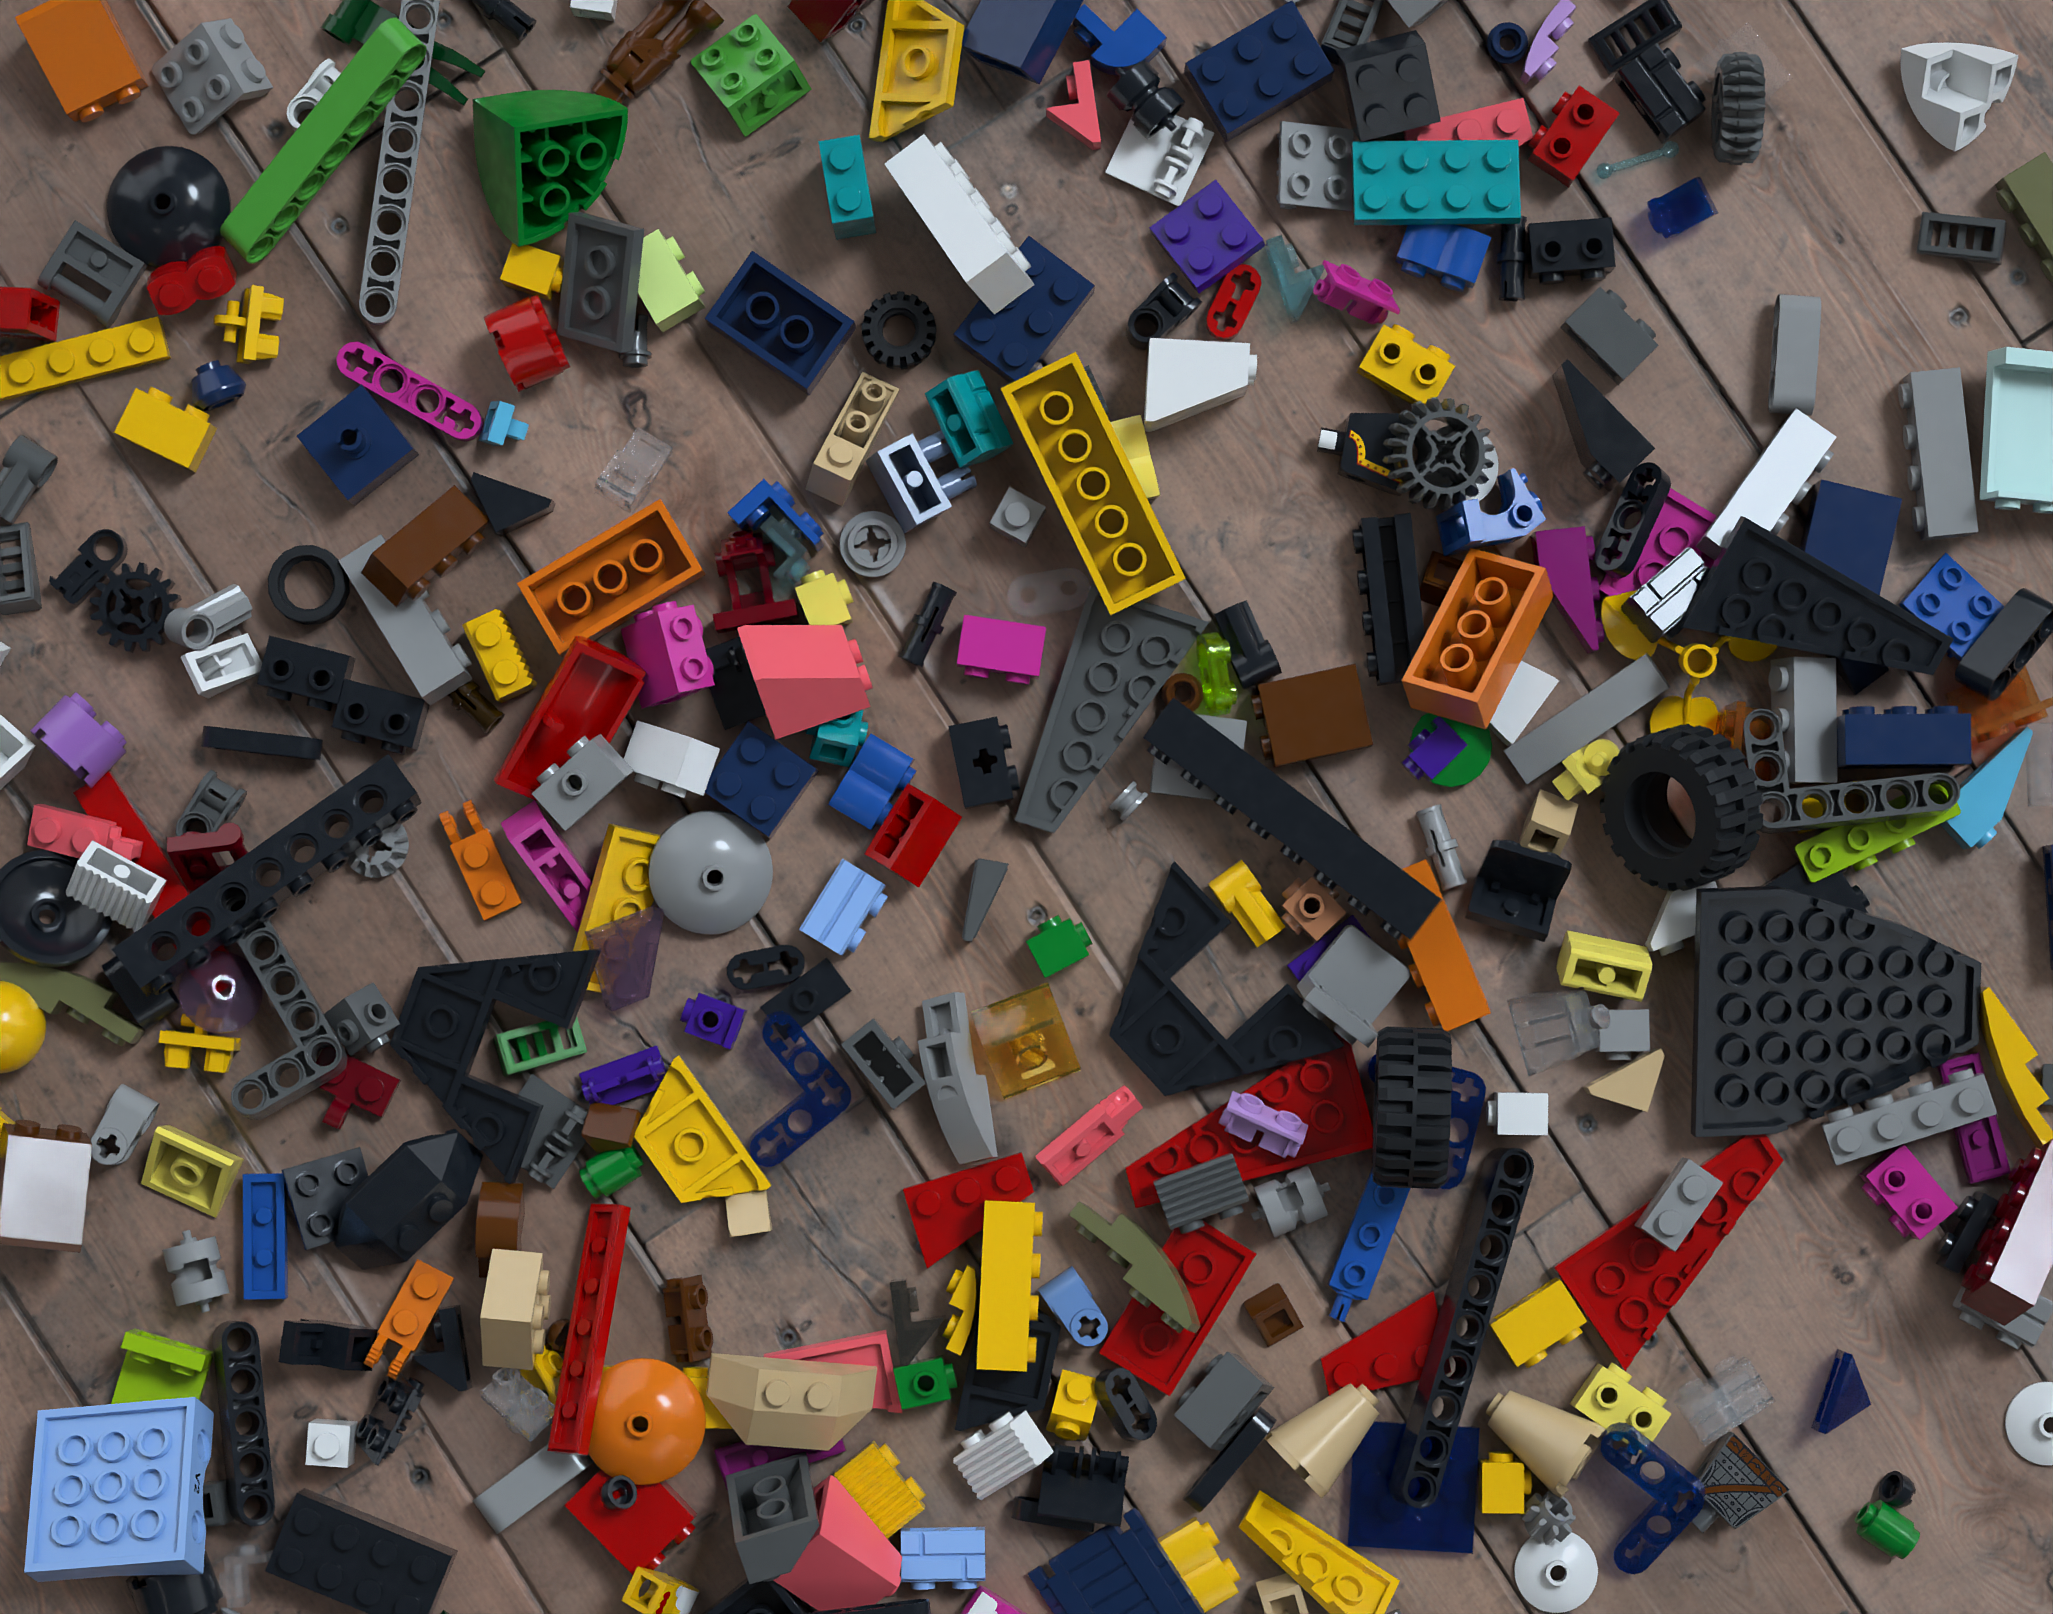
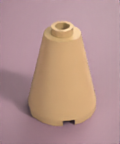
M1350 1383L1273 1429L1264 1439L1322 1499L1329 1492L1378 1417L1379 1412L1374 1407L1380 1401L1365 1385L1361 1384L1356 1389Z
M1511 1390L1505 1396L1498 1393L1485 1413L1491 1417L1488 1426L1538 1479L1561 1499L1569 1491L1566 1486L1571 1478L1577 1480L1599 1446L1601 1440L1598 1438L1606 1432V1429L1598 1423Z

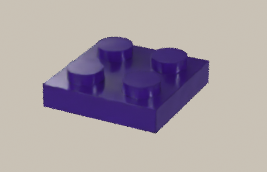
M1214 180L1149 227L1151 234L1198 294L1265 247L1263 238L1217 180Z

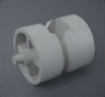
M1307 1165L1286 1174L1285 1182L1280 1183L1273 1179L1254 1187L1260 1205L1257 1206L1258 1211L1251 1213L1254 1221L1261 1218L1263 1222L1267 1221L1275 1238L1296 1229L1297 1221L1301 1220L1309 1224L1328 1216L1322 1198L1325 1197L1324 1192L1331 1190L1328 1182L1321 1185L1319 1181L1315 1182Z
M187 1230L182 1232L184 1240L180 1241L181 1245L163 1249L162 1251L167 1271L175 1274L176 1277L171 1283L176 1307L195 1302L196 1306L200 1305L201 1311L204 1313L210 1311L208 1303L212 1302L213 1297L230 1292L224 1270L216 1266V1263L221 1259L216 1236L197 1241L196 1237L192 1238L191 1231Z

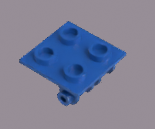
M1947 553L1943 554L1914 590L1908 593L1898 604L1905 611L1952 637L1954 640L1947 650V656L1949 658L1954 656L1958 661L1964 657L2005 607Z

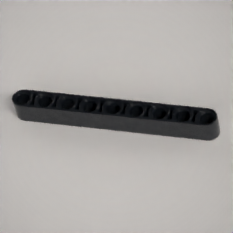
M1496 1148L1487 1155L1484 1161L1389 1481V1491L1392 1498L1402 1505L1423 1509L1433 1504L1438 1496L1534 1172L1533 1159L1523 1149ZM1510 1156L1515 1166L1512 1175L1508 1177L1504 1172L1503 1166L1506 1158ZM1499 1196L1502 1200L1503 1208L1496 1217L1492 1212V1202L1494 1198ZM1487 1236L1491 1242V1250L1484 1257L1480 1251V1242ZM1473 1276H1476L1479 1282V1290L1472 1297L1468 1291V1283ZM1464 1316L1467 1321V1330L1464 1335L1459 1337L1456 1332V1323L1460 1317ZM1452 1356L1456 1364L1455 1370L1451 1376L1447 1377L1444 1372V1363ZM1440 1396L1444 1404L1443 1411L1435 1418L1432 1413V1404ZM1428 1437L1431 1440L1432 1447L1430 1453L1423 1458L1420 1453V1444ZM1417 1478L1420 1484L1419 1491L1415 1497L1410 1498L1408 1485L1412 1479Z

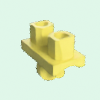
M1598 739L1585 745L1562 761L1567 769L1552 782L1566 800H1570L1583 790L1590 794L1602 786L1604 776L1610 775L1607 771L1613 757L1619 754L1617 745L1610 740Z

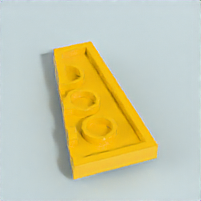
M608 824L573 951L601 950L587 990L608 994L633 948L631 942L640 925L644 926L651 914L649 908L654 898L649 885L648 867L652 850L661 835Z
M1261 1490L1252 1499L1238 1526L1330 1614H1384L1400 1580Z

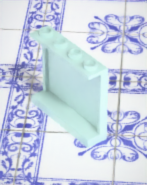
M2004 347L1988 351L1980 500L1995 502L1996 509L2019 510L2020 504L2033 505V512L2053 514L2052 351Z

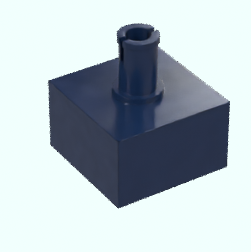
M362 384L297 435V438L345 498L354 506L419 455Z

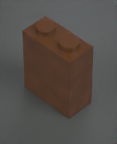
M1356 664L1259 684L1256 687L1257 695L1251 696L1255 720L1263 719L1266 735L1259 736L1264 760L1272 759L1274 768L1368 748L1373 745Z

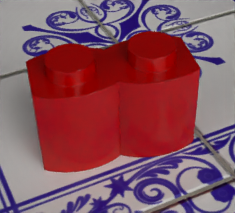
M212 246L196 252L187 262L175 261L158 267L148 277L147 290L158 315H173L188 309L197 299H214L229 292L236 284L237 272L224 246Z

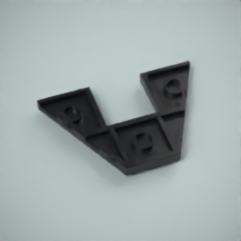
M1175 861L1170 867L1169 875L1159 902L1156 905L1151 924L1146 932L1137 962L1125 989L1109 1036L1164 1096H1170L1342 1048L1344 1044L1322 1020L1316 1018L1303 1007V999L1288 983L1227 1039L1171 979L1222 933L1231 922Z
M599 949L418 967L398 1020L400 1025L396 1027L390 1045L402 1059L407 1060L413 1068V1073L424 1085L427 1084L443 1103L442 1107L461 1129L467 1131L473 1138V1144L479 1151H484L505 1176L504 1180L509 1184L515 1183L544 1105L469 1074L496 1000L563 1028H573L601 952Z

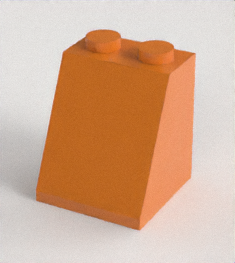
M49 0L15 17L64 111L74 122L81 120V122L92 121L104 113L103 108L117 101L119 104L129 103L141 95L140 90L148 87L146 79L107 0Z

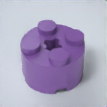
M75 692L70 698L64 695L30 732L37 739L45 734L41 740L47 745L46 748L79 779L87 774L84 781L92 788L126 753L123 746L127 742L124 739L125 737L107 720L102 725L93 719L97 715L93 711L94 708Z

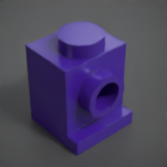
M1437 716L1430 722L1435 729L1432 733L1424 728L1408 744L1412 752L1401 762L1404 768L1418 781L1422 777L1428 782L1431 781L1467 746L1466 742L1440 716Z
M698 993L696 1000L688 998L680 1021L687 1023L684 1032L725 1048L733 1049L747 1010L706 994ZM709 1011L715 1012L719 1019L718 1024L713 1028L707 1027L703 1022L704 1015Z

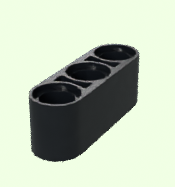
M2027 588L2018 590L1961 659L1956 668L1955 680L1989 701L1996 700L2053 632V603Z

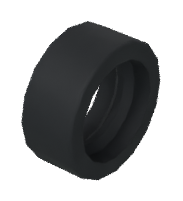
M299 545L283 552L273 563L268 576V594L274 607L286 618L304 625L322 624L333 619L344 608L350 593L349 577L338 561L339 559L328 550L315 545ZM303 561L321 563L329 570L333 579V590L330 598L322 606L315 609H302L295 606L288 599L285 592V579L288 572L294 565Z

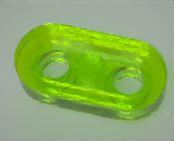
M1217 632L1200 634L1197 637L1196 652L1206 710L1210 716L1229 714L1232 705H1235L1237 702V692L1234 682L1229 680L1227 664L1231 660L1228 641L1222 639Z

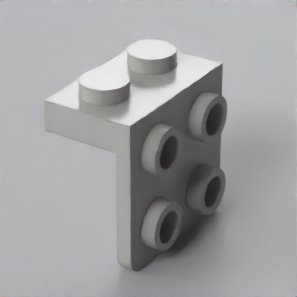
M231 18L201 23L152 67L153 75L190 134L202 133L238 101L263 97L273 88L266 76L263 65L255 58L244 40L243 32L234 24Z
M1347 925L1297 984V988L1305 999L1302 1005L1306 1010L1319 1020H1322L1326 1015L1337 1024L1334 1030L1352 1045L1358 1040L1369 1048L1378 1037V1033L1372 1026V1023L1409 979L1410 971L1407 966L1353 925Z

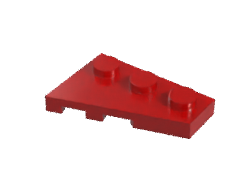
M1022 1152L903 1188L927 1269L983 1229L985 1200L1021 1202L1034 1192Z
M1429 1291L1419 1297L1418 1300L1401 1310L1399 1309L1383 1321L1321 1356L1320 1361L1328 1396L1350 1383L1356 1389L1363 1384L1371 1391L1420 1380L1439 1316L1434 1291ZM1449 1358L1444 1363L1445 1374L1452 1372Z

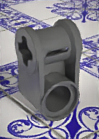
M210 770L197 786L192 800L178 820L176 836L186 833L189 826L195 821H204L207 826V833L218 831L223 824L230 822L236 815L246 798L247 791L243 788L236 790L217 778V772ZM216 791L226 797V801L214 796L213 792Z

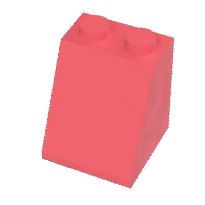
M744 625L737 628L775 740L870 707L865 691L873 687L865 665L856 666V664L863 662L856 639L847 641L842 625Z
M829 1475L813 1488L820 1526L791 1572L780 1575L773 1581L818 1611L876 1604L884 1597L892 1596L898 1589L901 1582V1576L899 1575L902 1556L838 1479Z

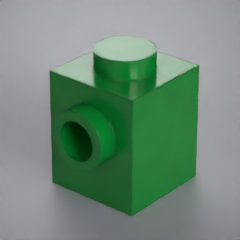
M1059 915L1038 925L1037 928L1040 934L1026 941L1044 978L1089 956L1086 947L1093 944L1082 922L1074 925L1070 918L1062 922Z
M943 1355L899 1364L893 1367L902 1410L949 1400L952 1396L950 1389L958 1387L953 1363L945 1364Z

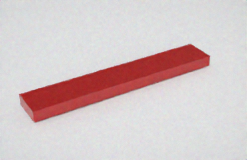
M110 770L92 788L85 784L73 792L87 815L117 822L116 826L122 828V837L143 842L140 858H133L131 861L167 880L152 912L155 918L190 894L181 877ZM201 919L197 921L192 927V935L202 936L206 934L211 928L209 920ZM224 944L210 953L211 958L203 966L193 971L189 969L208 1000H212L245 978V975Z
M591 1204L547 1449L550 1452L588 1456L631 1211L630 1207L624 1205Z

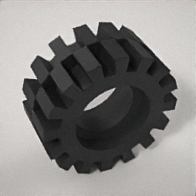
M897 291V294L891 295L890 292L883 294V298L880 300L875 299L871 303L872 306L864 314L861 330L865 347L869 355L871 354L876 362L885 364L890 369L900 367L903 370L908 369V366L911 365L917 366L924 357L927 358L929 356L932 346L935 345L937 331L933 313H931L929 306L925 302L920 301L918 296L914 294L910 296L906 295L905 292ZM896 315L908 317L915 325L913 339L904 346H894L887 342L883 336L884 324L889 318Z

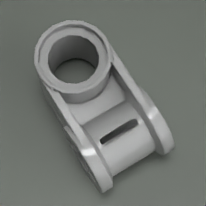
M122 1083L110 1099L104 1116L91 1138L92 1157L104 1165H120L126 1162L132 1155L141 1136L153 1121L160 1104ZM117 1137L115 1144L120 1148L119 1153H110L106 1156L108 1149L103 1145L104 1140H113Z

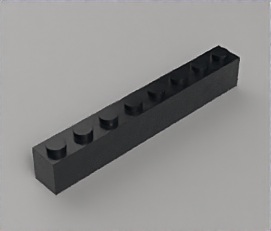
M1172 698L1143 738L1151 743L1147 749L1149 753L1166 765L1171 759L1184 768L1180 774L1181 777L1199 790L1205 784L1215 791L1217 795L1213 799L1214 802L1232 815L1238 809L1248 816L1250 821L1246 826L1265 840L1271 834L1281 841L1284 845L1279 851L1296 864L1300 865L1305 859L1317 869L1313 875L1317 880L1332 891L1337 884L1351 894L1346 900L1350 905L1365 916H1367L1370 910L1384 919L1380 927L1398 941L1404 935L1413 940L1442 902L1440 897L1177 699Z

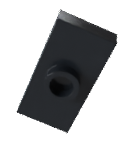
M825 958L760 1008L783 1039L787 1040L852 990L829 959Z

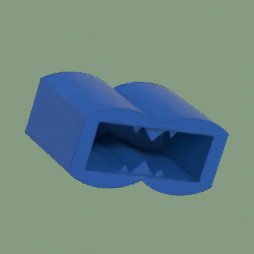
M1455 224L1408 225L1395 262L1402 264L1401 271L1418 278H1424L1426 273L1442 278L1440 281L1442 286L1463 292L1465 287H1474L1491 237Z
M870 734L828 805L870 830H873L876 824L881 826L894 806L890 803V800L896 790L899 788L903 791L907 783L910 784L917 770L911 767L915 759L875 735Z

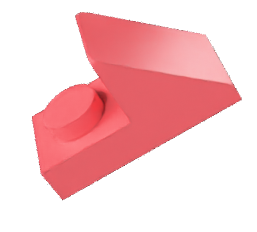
M1089 60L1073 62V75H1066V84L1069 100L1077 99V103L1046 108V116L1090 149H1101V137Z

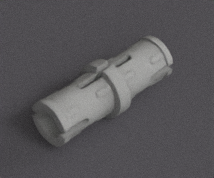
M1441 804L1416 812L1428 845L1425 852L1427 857L1432 856L1442 891L1468 883L1455 850L1458 847L1456 838H1451Z

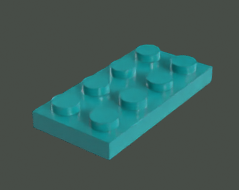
M1518 140L1354 141L1352 143L1354 225L1520 224L1521 200Z

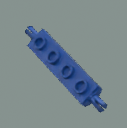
M1372 1169L1327 1283L1338 1293L1328 1316L1342 1322L1346 1321L1345 1319L1353 1299L1368 1300L1410 1188L1379 1186L1373 1182Z

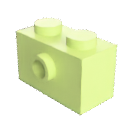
M657 229L643 238L638 294L656 325L662 332H665L705 308L699 297L705 293V290L693 271L686 274L679 261L685 258L674 237L666 239L660 230Z

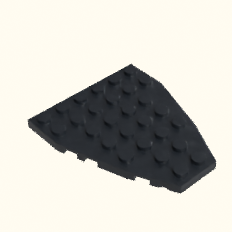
M1755 886L1696 889L1691 1134L1694 1137L1777 1134L1788 1130L1787 1125L1808 1117L1814 1120L1825 1116L1824 1112L1843 1104L1851 1106L1894 1090L1910 1082L1909 1077L1929 1066L1934 1069L1947 1062L1951 1055L1963 1053L1978 1045L1982 963L1896 921L1784 887Z

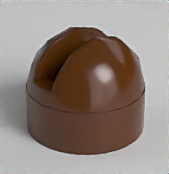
M570 1319L555 1321L547 1331L548 1344L557 1352L565 1353L567 1337L561 1347L554 1342L565 1326L569 1328Z

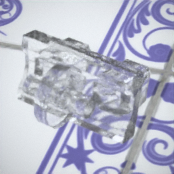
M502 1367L493 1374L492 1382L480 1390L481 1398L506 1420V1427L513 1433H521L529 1442L534 1440L545 1427L552 1424L555 1405L548 1400V1396L542 1390L535 1388L521 1376V1372L518 1369Z

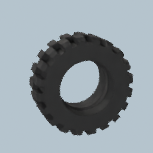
M1690 724L1678 725L1637 738L1636 741L1627 743L1622 747L1618 756L1613 757L1607 769L1610 775L1604 776L1601 791L1605 792V797L1600 800V813H1605L1606 823L1602 824L1605 835L1610 834L1614 843L1611 848L1617 857L1622 856L1626 861L1624 866L1634 875L1640 873V880L1652 887L1658 885L1659 888L1666 891L1674 892L1679 889L1686 891L1734 873L1735 869L1742 867L1749 860L1750 851L1755 850L1760 835L1756 833V830L1762 829L1764 814L1759 813V805L1763 804L1761 791H1757L1754 781L1758 780L1752 768L1748 769L1744 761L1747 758L1738 748L1732 749L1730 747L1731 741L1720 733L1713 735L1714 731L1710 728L1700 725L1693 727ZM1670 776L1682 785L1692 801L1696 818L1693 839L1678 827L1671 815L1667 799Z
M1387 1026L1378 1031L1374 1085L1372 1174L1373 1182L1381 1187L1438 1189L1446 1184L1451 1121L1452 1044L1450 1033L1442 1028Z

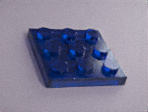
M1375 1420L1351 1459L1347 1546L1473 1554L1480 1428L1475 1426H1458L1438 1496L1429 1507L1420 1509L1396 1502L1389 1491L1390 1477L1407 1422ZM1428 1437L1420 1444V1453L1423 1458L1430 1453L1432 1447L1431 1440ZM1417 1478L1412 1479L1408 1485L1410 1498L1415 1497L1419 1491L1420 1484Z

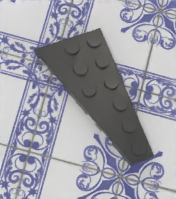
M1091 584L1015 818L1016 822L1053 834L1056 832L1209 622L1142 600L1110 615L1096 585Z

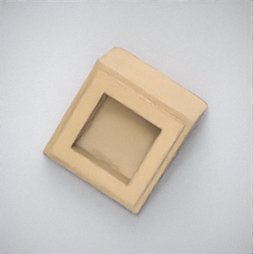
M756 1190L725 1196L730 1237L772 1230L767 1190Z

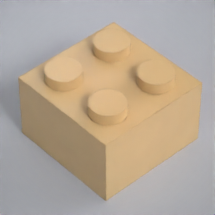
M492 1249L480 1315L483 1366L533 1370L535 1354H543L545 1345V1329H542L544 1319H549L551 1308V1295H548L550 1271L543 1270V1253Z

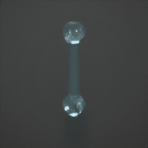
M1668 141L1661 149L1611 165L1601 163L1597 167V175L1602 179H1607L1613 172L1663 156L1673 158L1679 153V146L1674 141Z

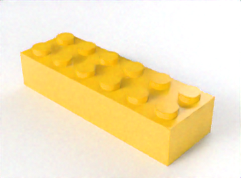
M1074 352L1000 388L1110 615L1186 579L1077 353Z

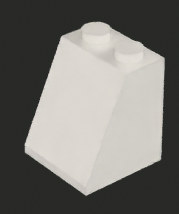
M1150 338L1147 352L1144 407L1145 431H1155L1244 396L1247 386H1254L1257 372V355H1250V343Z

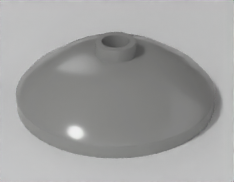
M706 810L691 813L678 819L662 833L650 856L648 878L654 900L661 911L673 923L695 933L721 934L744 925L758 913L771 889L773 865L764 839L752 825L728 812ZM712 870H719L721 872L720 881L715 884L709 883L707 881L708 873Z

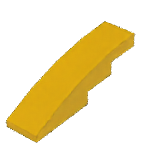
M1981 987L1980 1023L1996 1075L2015 1115L2034 1145L2040 1148L2053 1139V1131L2036 1109L2050 1098L2025 1065L2035 1058L2038 1053L1991 988Z

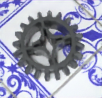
M1747 52L1723 54L1717 62L1715 79L1713 81L1711 138L1713 154L1719 162L1729 163V165H1742L1743 163H1753L1759 155L1765 123L1766 79L1764 78L1763 62L1757 54H1747Z
M1437 397L1427 399L1426 405L1422 401L1413 403L1411 406L1412 412L1408 410L1401 411L1398 416L1402 424L1393 423L1389 427V430L1396 438L1386 439L1383 443L1387 448L1393 449V454L1385 456L1382 461L1387 464L1394 463L1395 470L1390 471L1387 477L1390 480L1401 479L1396 491L1401 494L1410 490L1408 502L1415 504L1422 500L1423 508L1433 509L1437 504L1440 510L1450 509L1452 503L1456 505L1466 500V495L1469 497L1477 496L1479 490L1476 484H1486L1489 480L1481 470L1492 468L1494 465L1493 461L1485 458V453L1493 451L1495 446L1493 444L1484 445L1483 437L1488 436L1491 430L1488 428L1478 430L1476 427L1482 416L1474 414L1467 418L1469 405L1460 404L1455 408L1454 399L1446 398L1440 403ZM1430 420H1437L1446 423L1454 430L1449 434L1440 436L1435 430L1430 431L1424 424ZM1413 443L1418 450V457L1415 463L1412 456ZM1445 445L1439 454L1441 461L1433 462L1439 452L1436 447ZM1462 445L1464 446L1465 450L1464 463L1460 458V448L1462 447ZM1437 471L1442 477L1448 476L1453 483L1445 488L1438 487L1427 482L1424 477Z

